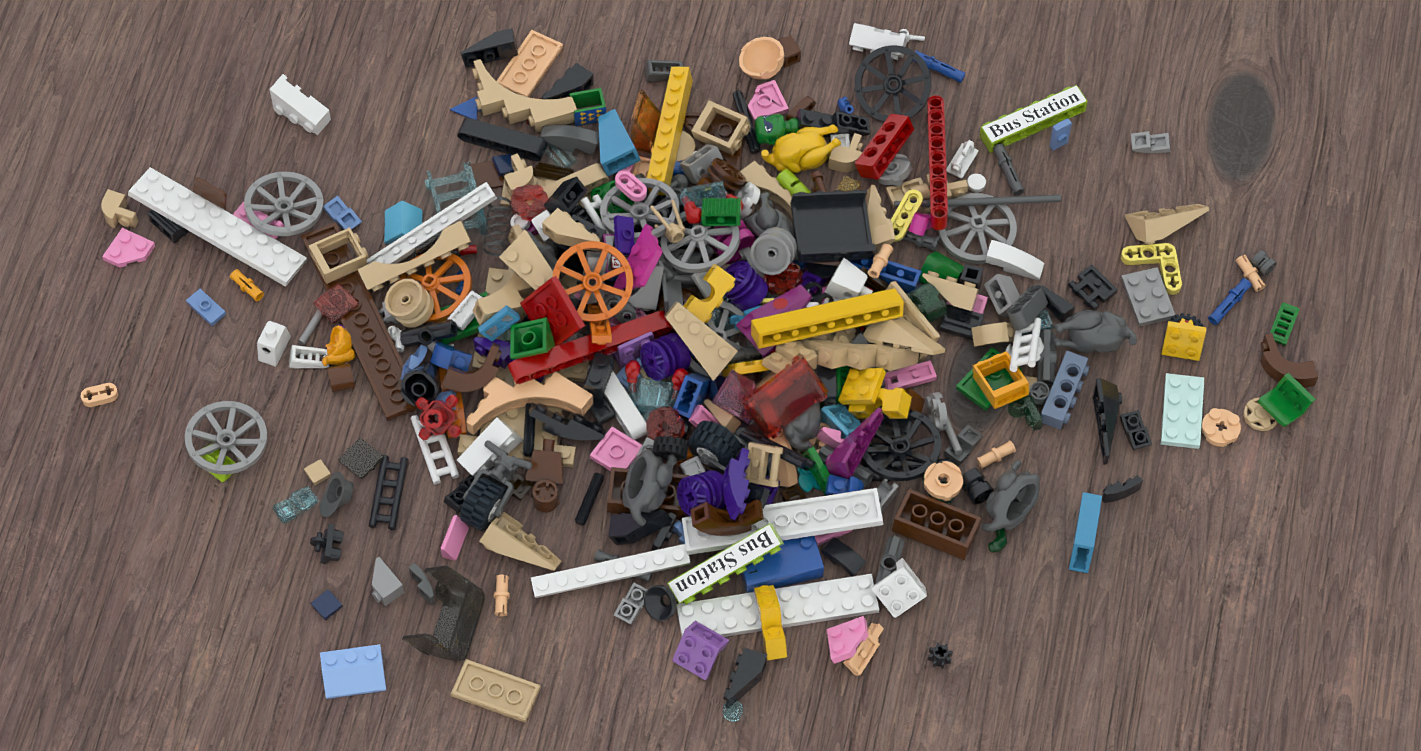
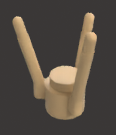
M671 200L678 225L675 223L668 225L654 206H650V209L665 226L666 233L664 236L669 242L677 243L681 241L685 235L684 231L686 228L682 224L675 200Z

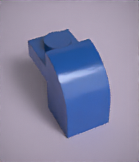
M436 341L430 362L447 370L449 366H452L462 371H468L472 354L456 350L454 346Z
M829 475L827 477L825 495L860 491L864 489V484L861 480L852 476L846 479Z

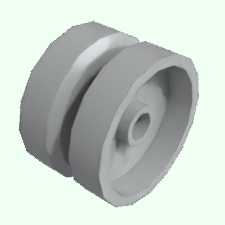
M778 227L768 228L759 235L751 247L750 256L752 263L764 274H780L787 269L795 258L797 244L791 233L785 229Z

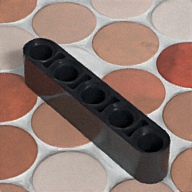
M471 118L463 120L457 133V137L464 142L507 154H518L519 157L532 161H541L548 145L543 138Z

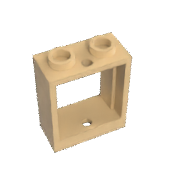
M709 100L691 131L694 139L717 146L719 150L733 155L735 150L737 151L740 148L743 136L748 134L750 123L748 117ZM717 113L739 123L728 142L706 133Z
M350 227L309 245L310 255L326 284L367 265L366 258L369 257L364 247H360V239L357 233L353 234ZM350 243L357 258L330 269L322 254Z

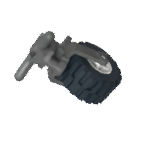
M704 420L700 422L688 440L690 451L695 456H698L702 463L711 466L723 475L731 458L736 460L740 448L748 450L747 442L733 434L725 426L712 421ZM771 453L768 455L767 467L772 462Z
M489 440L485 442V447L497 455L499 459L495 460L493 470L487 471L483 468L478 471L471 486L463 496L464 502L460 512L461 521L482 532L488 529L496 517L500 518L502 516L504 508L514 492V485L509 481L518 468L521 467L529 470L533 466L529 461L515 456H508L507 452Z

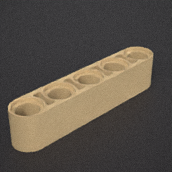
M596 163L524 195L519 200V203L526 215L531 214L533 216L546 208L544 203L563 181L577 176L588 190L586 193L588 194L593 188L608 183L609 178L602 166Z

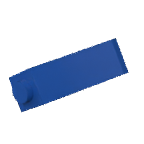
M699 373L685 375L672 411L690 418L696 406L702 405L705 399H707L712 379Z

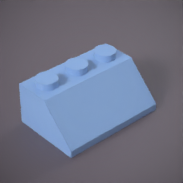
M380 644L320 653L326 699L386 691Z

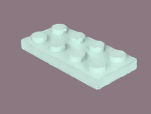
M1166 373L1160 445L1200 448L1204 377Z

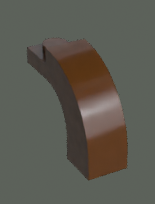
M1265 334L1263 342H1261L1263 354L1260 362L1266 373L1278 383L1284 375L1289 373L1304 388L1315 386L1318 375L1313 360L1301 363L1286 360L1279 353L1273 334Z
M492 343L485 362L476 370L462 371L449 366L442 382V387L457 392H470L487 385L495 377L500 365L493 363L494 361L498 362L502 353L499 350L500 345Z
M759 500L746 504L744 512L742 514L739 513L735 520L731 519L727 510L717 509L708 502L690 509L692 526L703 533L715 536H732L751 531L752 524L764 519L762 503Z

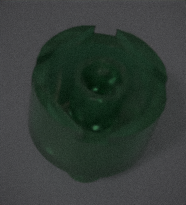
M924 283L906 293L929 323L946 314L944 300L940 301L938 298L940 293L931 283Z

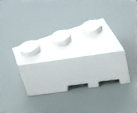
M282 74L270 88L274 111L279 115L288 117L292 123H298L303 126L306 131L318 135L331 120L329 109L312 96L306 97L300 92L301 88L298 85L292 86L286 81L288 77Z
M497 417L457 459L474 477L483 468L489 471L494 466L495 460L499 459L497 455L485 447L486 441H491L507 453L523 441L508 424Z

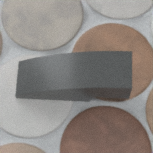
M544 125L540 138L571 153L576 148L593 155L599 141V133L577 126Z

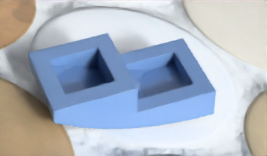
M338 196L323 206V210L342 230L349 227L352 230L362 223L351 208L348 209Z
M420 345L416 352L409 357L403 365L401 380L407 373L421 364L428 347Z

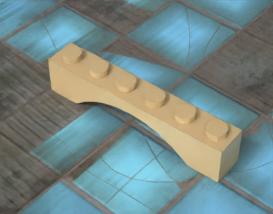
M753 161L740 171L746 178V182L740 185L742 188L747 182L753 183L760 189V194L768 192L770 195L769 200L778 204L792 218L790 205L792 196L787 189H783L777 179L771 177L762 165Z
M459 221L444 228L435 244L426 253L414 260L398 264H385L374 261L359 268L358 271L367 290L372 289L375 292L383 288V283L389 281L392 284L400 280V275L407 273V275H411L418 271L417 267L424 265V267H428L434 264V259L438 257L445 259L451 256V251L457 248L459 251L468 248V243L472 241L463 222Z

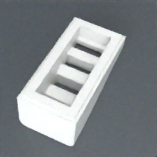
M292 345L289 368H329V364L323 366L322 361H319L320 355H323V358L328 355L327 349Z

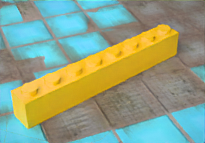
M671 67L647 178L661 181L669 187L693 83L689 67ZM659 191L657 195H665V194L662 193L661 191Z
M893 288L751 320V336L758 348L761 349L903 317L904 301L897 290Z

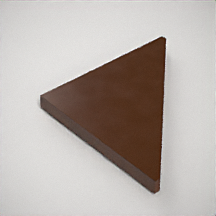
M686 112L684 126L691 134V130L701 113ZM717 113L706 133L728 142L739 123ZM744 136L741 140L740 148L737 151L735 150L733 155L719 150L723 160L733 165L739 171H741ZM699 141L703 146L707 145L706 143Z

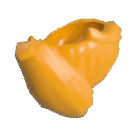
M343 325L335 326L332 329L329 344L325 345L328 355L322 359L323 366H327V364L339 366L345 362L349 363L355 358V352L351 348L352 340L350 333Z

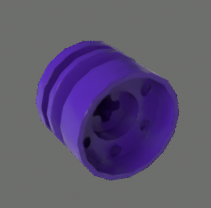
M737 261L724 270L735 278L734 287L724 295L734 306L743 312L756 307L762 302L768 292V284L748 262Z
M670 333L659 339L643 344L640 350V359L644 371L650 378L656 381L672 376L678 368L687 370L690 366V350L676 333Z
M710 470L683 478L677 488V499L682 510L691 516L690 509L705 502L722 510L726 506L722 487L723 475L718 471Z

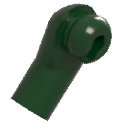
M1005 528L996 530L997 538L988 544L990 552H999L1007 545Z

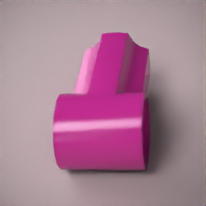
M915 212L908 230L914 234L924 236L925 231L932 228L930 215Z

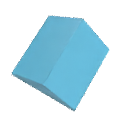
M400 201L385 210V245L393 243L421 225L422 209L405 201Z
M842 404L824 406L821 409V423L827 424L831 429L841 431V439L847 438L862 422L848 412L849 409Z

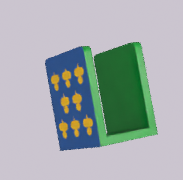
M601 88L570 93L576 108L600 104V106L574 110L575 126L597 123L598 117L606 113Z

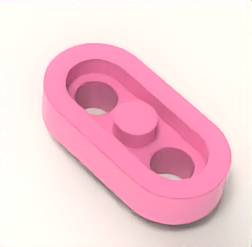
M621 171L616 174L615 185L628 198L636 202L646 198V186L632 173Z

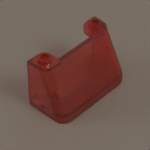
M800 353L792 358V365H785L786 367L756 391L753 390V396L751 394L748 396L744 395L738 400L766 438H776L782 433L781 429L816 402L821 403L828 397L827 393L829 390Z

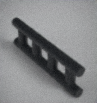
M742 431L739 435V438L747 442L782 447L783 453L780 454V458L800 469H803L804 466L811 469L815 467V461L755 431H752L751 434Z
M382 455L369 527L376 528L377 522L389 523L388 529L395 530L408 458L401 457L400 463L388 462L389 456ZM386 471H398L397 480L385 479ZM383 487L395 488L394 497H382ZM380 504L391 505V514H379Z

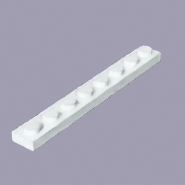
M485 182L368 258L367 265L374 261L385 264L399 263L439 237L444 228L467 219L496 200V195L488 183Z
M686 544L536 576L532 577L531 581L535 598L689 565L690 559L686 551Z

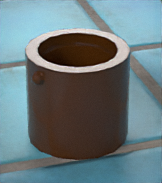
M345 362L343 365L327 368L332 392L349 388L351 390L354 389L355 384L349 363Z
M541 480L534 485L532 498L536 509L546 513L556 509L560 504L556 484L550 480Z

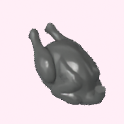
M768 192L761 193L759 198L762 206L758 212L744 218L746 228L752 232L756 239L766 229L773 227L785 229L795 239L794 226L791 220L778 209L772 208L773 202L768 200L770 197ZM796 253V256H795V258L793 259V261L798 260V255H797V253Z
M707 245L706 250L710 259L714 254V250L711 245ZM675 249L670 253L681 261L686 250ZM701 251L692 253L687 263L700 264L703 261ZM662 252L659 261L663 262V273H665L666 282L681 281V287L683 288L697 287L691 277L694 273L683 272L672 267L666 261Z
M1094 310L1079 311L1066 318L1065 323L1056 324V331L1061 333L1064 330H1068L1070 339H1053L1056 347H1068L1080 353H1091L1095 350L1104 353L1117 351L1126 339H1129L1131 345H1135L1137 342L1136 334L1126 325L1123 317L1109 311L1100 312Z
M810 372L801 376L794 387L781 394L777 402L784 436L789 444L799 451H805L812 447L811 442L807 441V439H814L817 436L821 424L820 403L816 397L815 388L816 378L810 379L809 391L805 389V384L811 377Z
M645 449L629 466L625 486L622 491L623 505L630 509L632 517L640 526L646 523V519L642 517L641 512L649 513L656 510L666 498L665 492L673 476L672 468L677 463L673 454L668 456V461L664 464L660 456L656 457L650 449Z
M1020 460L1013 461L1011 467L1000 475L995 491L990 493L985 507L993 521L990 524H982L983 531L992 532L1002 528L1012 530L1025 520V516L1035 506L1039 497L1040 477L1037 474H1030L1029 471L1017 475L1016 472L1021 466Z

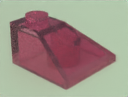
M731 370L712 403L738 419L749 423L758 408L755 382Z

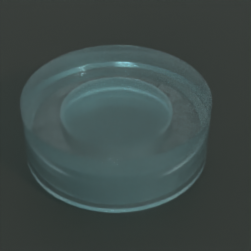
M736 701L729 708L726 707V703L724 704L723 716L727 720L737 721L742 717L743 706L740 702Z

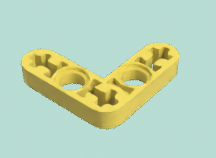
M1172 244L1127 246L1122 250L1121 260L1126 265L1159 263L1162 281L1167 293L1175 295L1180 292L1182 280L1176 249ZM1164 250H1167V252L1170 253V255H1166ZM1150 251L1153 253V256L1150 258L1145 257L1143 252ZM1172 266L1175 271L1167 272L1165 267ZM1171 278H1173L1175 288H1172V285H1170Z

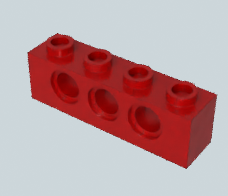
M890 114L854 163L860 177L879 180L914 131L909 116Z

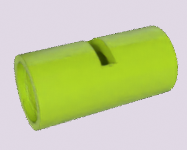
M789 169L783 170L776 178L779 185L783 189H787L791 196L798 192L812 193Z

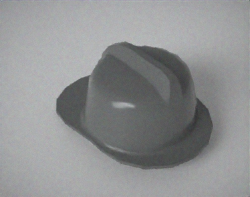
M335 472L329 479L328 486L320 503V513L323 517L331 516L337 507H342L351 500L354 483L344 479L341 472Z

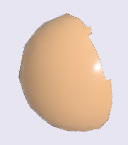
M755 38L741 49L739 66L746 75L753 79H769L776 75L783 66L784 50L780 42L774 38Z

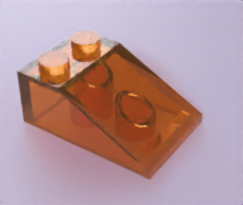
M639 89L631 117V141L636 151L652 154L661 112L644 90Z

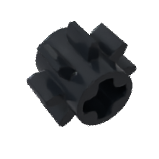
M937 643L935 648H929L930 655H928V661L933 662V667L941 666L943 669L946 663L951 664V658L949 657L952 656L953 651H948V644L940 645Z

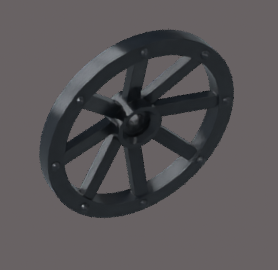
M897 45L884 46L871 52L861 62L855 76V93L860 105L869 115L884 122L888 115L880 114L878 111L891 94H893L895 114L912 118L926 105L932 88L931 74L925 61L911 49ZM892 52L908 55L897 76L893 67ZM885 54L888 77L869 65L874 59ZM915 60L920 66L923 75L902 80L910 64ZM867 69L884 81V84L862 87L865 70ZM893 81L897 82L895 88L891 87ZM924 81V91L921 99L903 88L905 85ZM886 89V92L872 109L866 102L863 93ZM899 93L917 103L916 106L904 114H901Z
M909 410L907 418L915 422L905 437L900 435L898 420L891 419L895 438L892 440L878 429L875 436L889 446L868 447L862 457L865 465L876 475L891 481H910L925 475L927 468L931 464L937 463L941 453L940 433L928 417L917 411ZM883 413L884 419L882 420V422L890 419L887 415ZM921 424L932 435L915 442H909ZM934 443L931 457L912 451V449ZM892 453L880 466L869 455ZM906 456L925 464L910 471ZM898 458L900 459L903 472H894L886 468Z

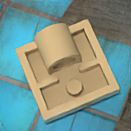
M921 177L903 182L900 186L893 185L886 188V194L893 209L894 201H902L905 193L909 190H918L922 194L923 200H930L929 188L926 183L923 184ZM930 207L920 208L918 213H929ZM904 214L901 218L907 219L908 215Z

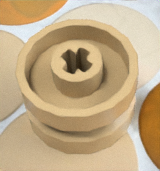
M403 279L393 284L386 293L385 307L401 325L415 328L430 318L434 309V300L419 282L413 279Z

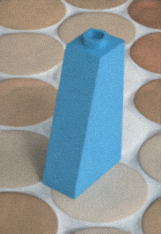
M613 109L599 116L600 162L606 175L610 176L641 161L616 110Z
M1085 492L1082 494L1069 570L1089 572L1102 496Z

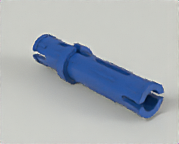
M918 50L915 51L925 61L929 70H934L962 83L966 72L935 59L934 56L930 57Z
M1242 278L1234 289L1229 290L1228 296L1208 316L1210 323L1218 325L1230 309L1242 300V296L1252 286L1249 280Z

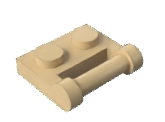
M749 442L748 450L750 451L748 459H750V463L745 470V473H747L745 479L755 484L778 487L779 480L777 478L780 454L783 453V448ZM769 453H773L770 478L767 479L766 471Z

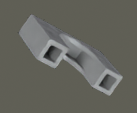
M587 251L586 260L591 272L595 270L601 255L599 252ZM607 257L599 273L600 276L605 274ZM658 260L645 287L632 289L628 302L634 307L640 308L643 311L656 310L664 269L662 261ZM590 279L589 284L594 286L596 281ZM585 289L580 291L581 300L585 294ZM599 289L604 299L605 295L609 292ZM591 293L588 304L597 302L594 293ZM616 302L610 303L612 306L617 304Z

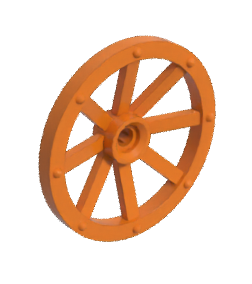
M586 241L570 247L560 256L553 270L552 277L557 276L559 279L560 272L583 282L582 284L565 289L567 295L586 290L577 310L582 321L600 322L615 316L625 307L632 293L633 274L627 259L619 250L603 242ZM583 250H602L594 272H591ZM575 253L579 256L586 274L585 276L563 266ZM607 253H610L622 266L600 276L599 273ZM625 272V291L602 283ZM590 279L596 281L594 286L589 284ZM599 289L622 298L615 307L608 311ZM591 293H594L602 311L601 314L583 313Z
M453 253L445 259H441V257L434 259L447 260L434 274L432 272V265L425 267V276L415 273L400 275V280L409 278L421 282L422 287L432 296L435 314H432L425 323H437L446 320L472 291L470 270L465 262ZM420 254V255L416 256V257L413 258L412 260L418 258L419 256H421V255H423V254ZM453 264L459 266L463 272L460 275L441 277ZM464 281L460 296L442 286V284ZM441 292L456 302L449 308L441 311L437 294Z

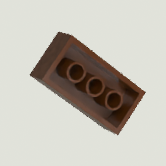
M611 467L607 512L631 514L630 509L624 507L622 491L628 471L626 468ZM673 474L671 483L665 492L666 498L657 508L664 510L667 514L670 512L675 514L676 520H682L685 517V512L680 507L677 499V488L679 482L689 475Z
M908 489L894 518L892 531L965 560L979 531L982 518Z

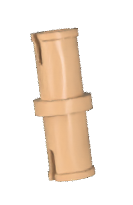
M883 244L879 253L874 256L873 264L868 270L870 277L878 278L882 269L887 266L888 258L893 251L891 245Z
M1243 255L1236 259V263H1238L1244 273V278L1250 281L1255 292L1262 290L1266 285L1258 275L1257 268L1252 266L1247 256Z
M1008 441L998 448L993 447L990 449V452L976 458L979 467L983 469L994 462L1002 461L1001 458L1016 452L1015 446L1011 441Z
M504 575L496 576V592H494V598L496 599L494 614L498 616V613L499 616L507 615V600L510 598V593L508 592L509 576L507 575L505 578Z

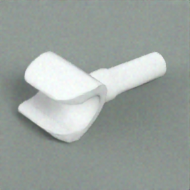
M906 29L899 31V33H905L908 36L907 43L909 40L924 41L925 39L924 36L909 35Z

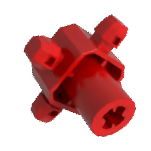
M452 394L446 399V402L435 400L429 404V401L424 397H420L416 401V406L420 410H424L420 415V423L425 428L423 427L418 434L422 440H428L432 436L431 433L443 435L447 431L454 438L460 436L462 433L461 428L457 424L454 425L458 419L457 412L452 408L456 407L459 398ZM436 414L439 416V417L437 418V419H439V421H436V420H435V415H436Z

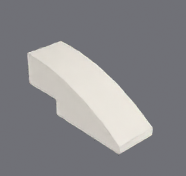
M991 240L985 262L1004 267L1003 271L1035 280H1040L1044 263L1034 256Z

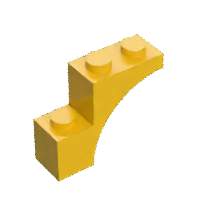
M763 585L754 588L767 660L786 658V639L782 628L780 604L774 585Z

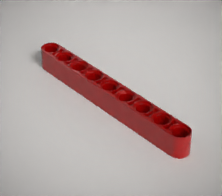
M934 95L929 97L927 101L930 221L933 229L943 230L948 224L944 99L941 96Z
M657 311L610 327L612 343L603 345L592 343L590 334L554 346L546 353L516 359L508 364V368L515 384H522L592 360L596 352L607 355L618 351L619 345L652 331L654 338L665 335L672 330V327L664 317L665 312Z

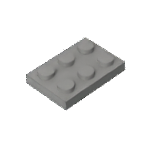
M1158 267L1121 276V281L1138 327L1167 321L1172 316L1175 317V312Z

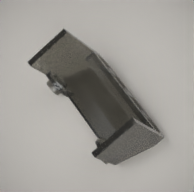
M448 565L425 568L424 572L437 580L435 593L437 598L444 602L433 636L426 633L403 636L402 640L423 654L451 661H463L468 656L484 605V592Z

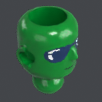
M782 114L761 115L755 119L756 139L762 145H774L780 137L796 133L800 130L797 118L785 121Z

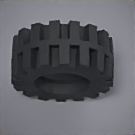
M658 436L654 439L652 453L664 460H668V456L673 454L677 461H683L687 459L689 443L678 437Z

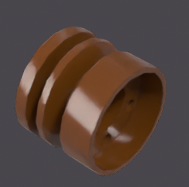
M714 158L711 162L712 165L707 168L710 174L704 173L696 183L698 189L709 199H722L723 197L719 194L720 191H724L727 195L732 194L735 196L732 190L739 191L741 189L740 185L746 182V178L730 163L720 158Z

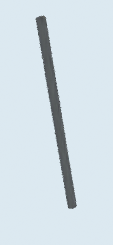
M1061 195L948 199V206L1061 202ZM912 200V201H910V202H911V203H916L917 200ZM923 200L920 208L930 207V200ZM894 201V209L898 208L901 201Z

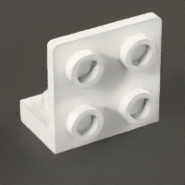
M903 558L896 562V571L872 586V591L894 618L927 597L926 587Z

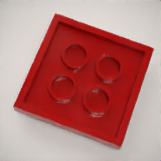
M557 276L550 278L520 302L530 321L542 318L548 319L555 346L564 343L585 327Z

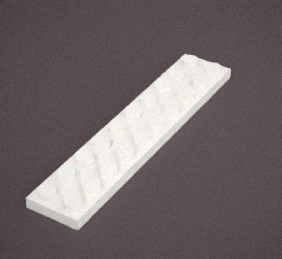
M151 167L128 191V196L285 287L307 262V257Z
M877 488L765 505L763 520L752 524L751 531L732 536H715L703 533L692 526L691 517L682 518L686 551L689 555L724 550L769 523H773L782 540L883 525Z
M872 574L775 589L780 604L782 628L879 613L877 597L872 591V586H874ZM754 592L694 601L687 605L681 603L677 604L676 607L681 635L695 620L723 637L762 631Z

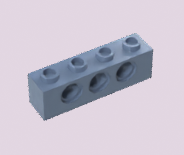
M1066 351L1042 410L1040 423L1060 430L1063 424H1068L1071 413H1068L1069 409L1074 408L1077 401L1075 394L1076 392L1080 393L1084 383L1081 379L1083 376H1087L1090 366H1087V357ZM1056 405H1061L1063 408H1058Z

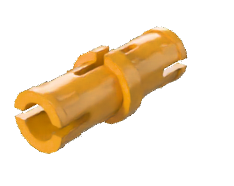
M239 269L231 273L230 278L240 286V290L247 292L256 302L263 298L264 292L254 284L251 278H247Z

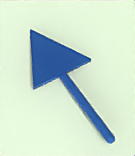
M477 96L449 109L477 120V111H481V109H477L475 103Z

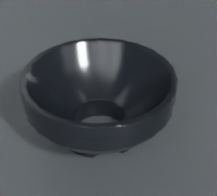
M652 586L646 591L644 596L645 609L653 619L665 621L674 615L677 607L676 597L667 586ZM664 595L670 599L669 606L663 601Z

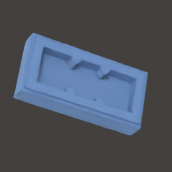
M1069 119L1053 125L1049 145L1052 150L1068 143L1072 125Z
M201 289L197 290L186 300V303L211 326L226 315V312Z

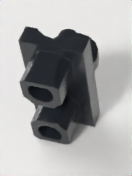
M328 524V529L324 530V535L322 532H317V536L310 539V544L315 547V552L321 551L320 563L326 564L328 560L338 561L341 557V549L332 547V543L341 544L344 532L334 529V524Z

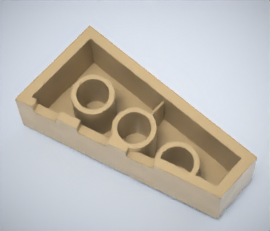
M526 230L499 257L533 290H537L552 278V268Z
M677 301L665 314L664 317L714 381L738 351Z

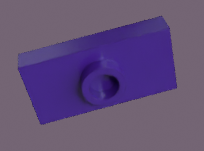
M617 215L614 217L615 248L623 255H630L631 249L635 244L634 220L632 217Z

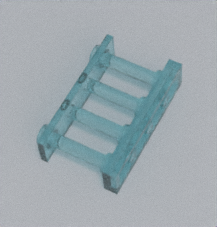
M470 162L463 163L464 171H461L459 174L433 180L431 172L427 171V179H424L426 190L431 191L436 214L442 211L439 202L464 197L477 188ZM458 181L467 182L465 189L436 195V186ZM482 208L475 213L476 217L473 220L463 222L465 229L475 227L479 228L481 235L485 234L487 225Z

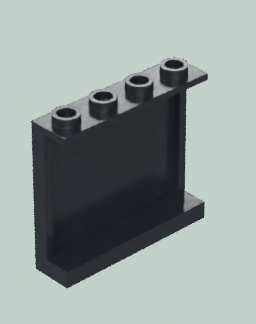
M867 190L798 192L792 195L790 205L797 244L798 263L842 261L843 258L847 260H868L874 258L876 247L875 244H872L866 205Z

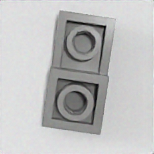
M633 583L625 599L623 598L614 616L632 625L645 606L644 596L648 589Z

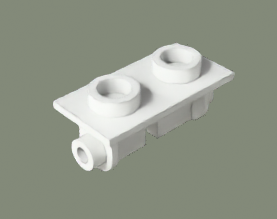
M968 140L961 144L946 169L948 173L961 179L963 178L979 151L974 148L973 141Z

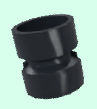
M973 468L962 475V489L967 492V496L973 505L984 502L988 499L990 493L994 492L989 482L984 481L985 477L979 468Z

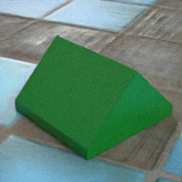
M935 251L927 256L922 266L920 282L937 291L922 276L923 273L928 274V271L938 273L939 278L946 279L949 276L958 279L957 283H960L964 266Z
M547 318L511 325V360L546 353L555 346Z

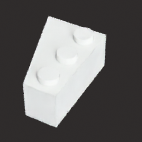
M854 23L849 45L853 46L852 50L863 52V49L870 50L871 53L884 46L897 45L906 47L908 36L905 33L899 34L890 30H882ZM891 53V57L894 60L904 56L902 53Z

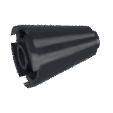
M426 362L407 373L401 381L402 397L414 406H416L415 403L420 397L427 399L429 404L435 401L439 391V367L431 362Z

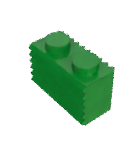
M704 198L701 214L702 226H741V199Z

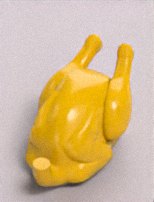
M835 125L822 128L805 127L796 133L786 134L776 140L772 153L769 154L767 150H762L761 157L765 162L775 166L779 172L789 169L792 173H799L800 171L816 169L826 162L834 148L841 145V141L837 138H834L832 142L827 144L824 137H822L829 133H837L838 128Z

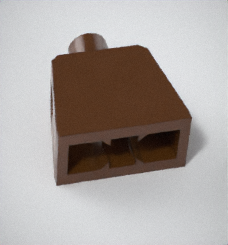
M543 439L542 450H533L530 460L533 466L527 471L526 480L538 482L550 480L557 484H564L563 453L554 451L555 440Z

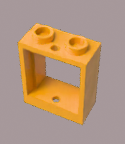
M1007 351L973 365V378L994 409L1029 395V382L1020 369L1017 368L1016 372L1010 371L1011 356ZM1005 368L1014 382L993 391L984 377Z

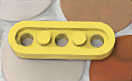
M909 190L905 193L891 219L893 230L899 231V234L895 235L894 242L904 238L914 213L919 211L923 203L922 194L918 190ZM915 198L917 202L911 203L910 200ZM906 214L908 218L902 219V215Z

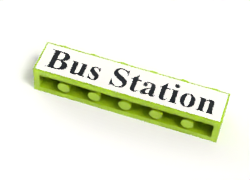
M1077 85L1066 87L1057 94H1050L1041 101H1034L1025 108H1018L1011 114L1002 115L992 122H986L980 128L979 137L988 151L992 153L994 152L993 147L997 144L1002 143L1004 147L1065 119L1085 112L1088 101Z
M769 523L667 584L674 593L678 603H685L687 605L696 600L695 596L702 593V595H705L712 591V586L716 583L722 585L730 580V575L743 573L747 570V565L751 563L756 565L764 560L763 556L766 554L774 555L782 550L780 546L784 545V542L773 523Z

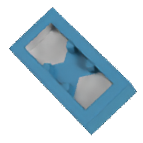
M506 305L478 327L479 333L490 341H494L508 330L511 325L518 322L520 316Z

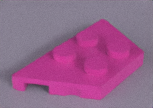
M647 224L642 229L627 258L633 274L632 289L645 287L662 254V249L658 245V239L652 234L653 227ZM625 272L619 274L613 286L614 288L626 289Z

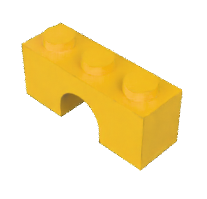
M716 264L712 265L703 278L711 287L710 295L706 299H697L691 295L683 305V307L705 324L711 319V313L714 308H718L724 300L722 297L725 293L730 292L735 285V278Z
M896 387L893 390L880 388L875 404H850L848 412L857 419H867L882 405V412L890 419H907L912 397L902 388Z

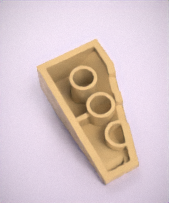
M871 185L867 190L866 205L872 244H875L876 255L883 244L891 245L894 242L895 235L891 219L886 218L887 211L885 207H881L880 195L875 185Z
M1194 204L1178 206L1176 210L1158 209L1159 213H1148V210L1125 214V218L1137 240L1143 241L1144 244H1154L1156 240L1167 237L1208 212L1209 207Z
M903 317L869 324L863 333L868 342L878 345L889 343L893 344L894 348H910L911 351L930 355L945 353L944 347Z
M503 512L500 518L496 517L479 541L488 550H493L496 553L553 571L562 562L546 546L538 545L535 541L536 537L533 534L527 535L521 529L523 525L505 512Z

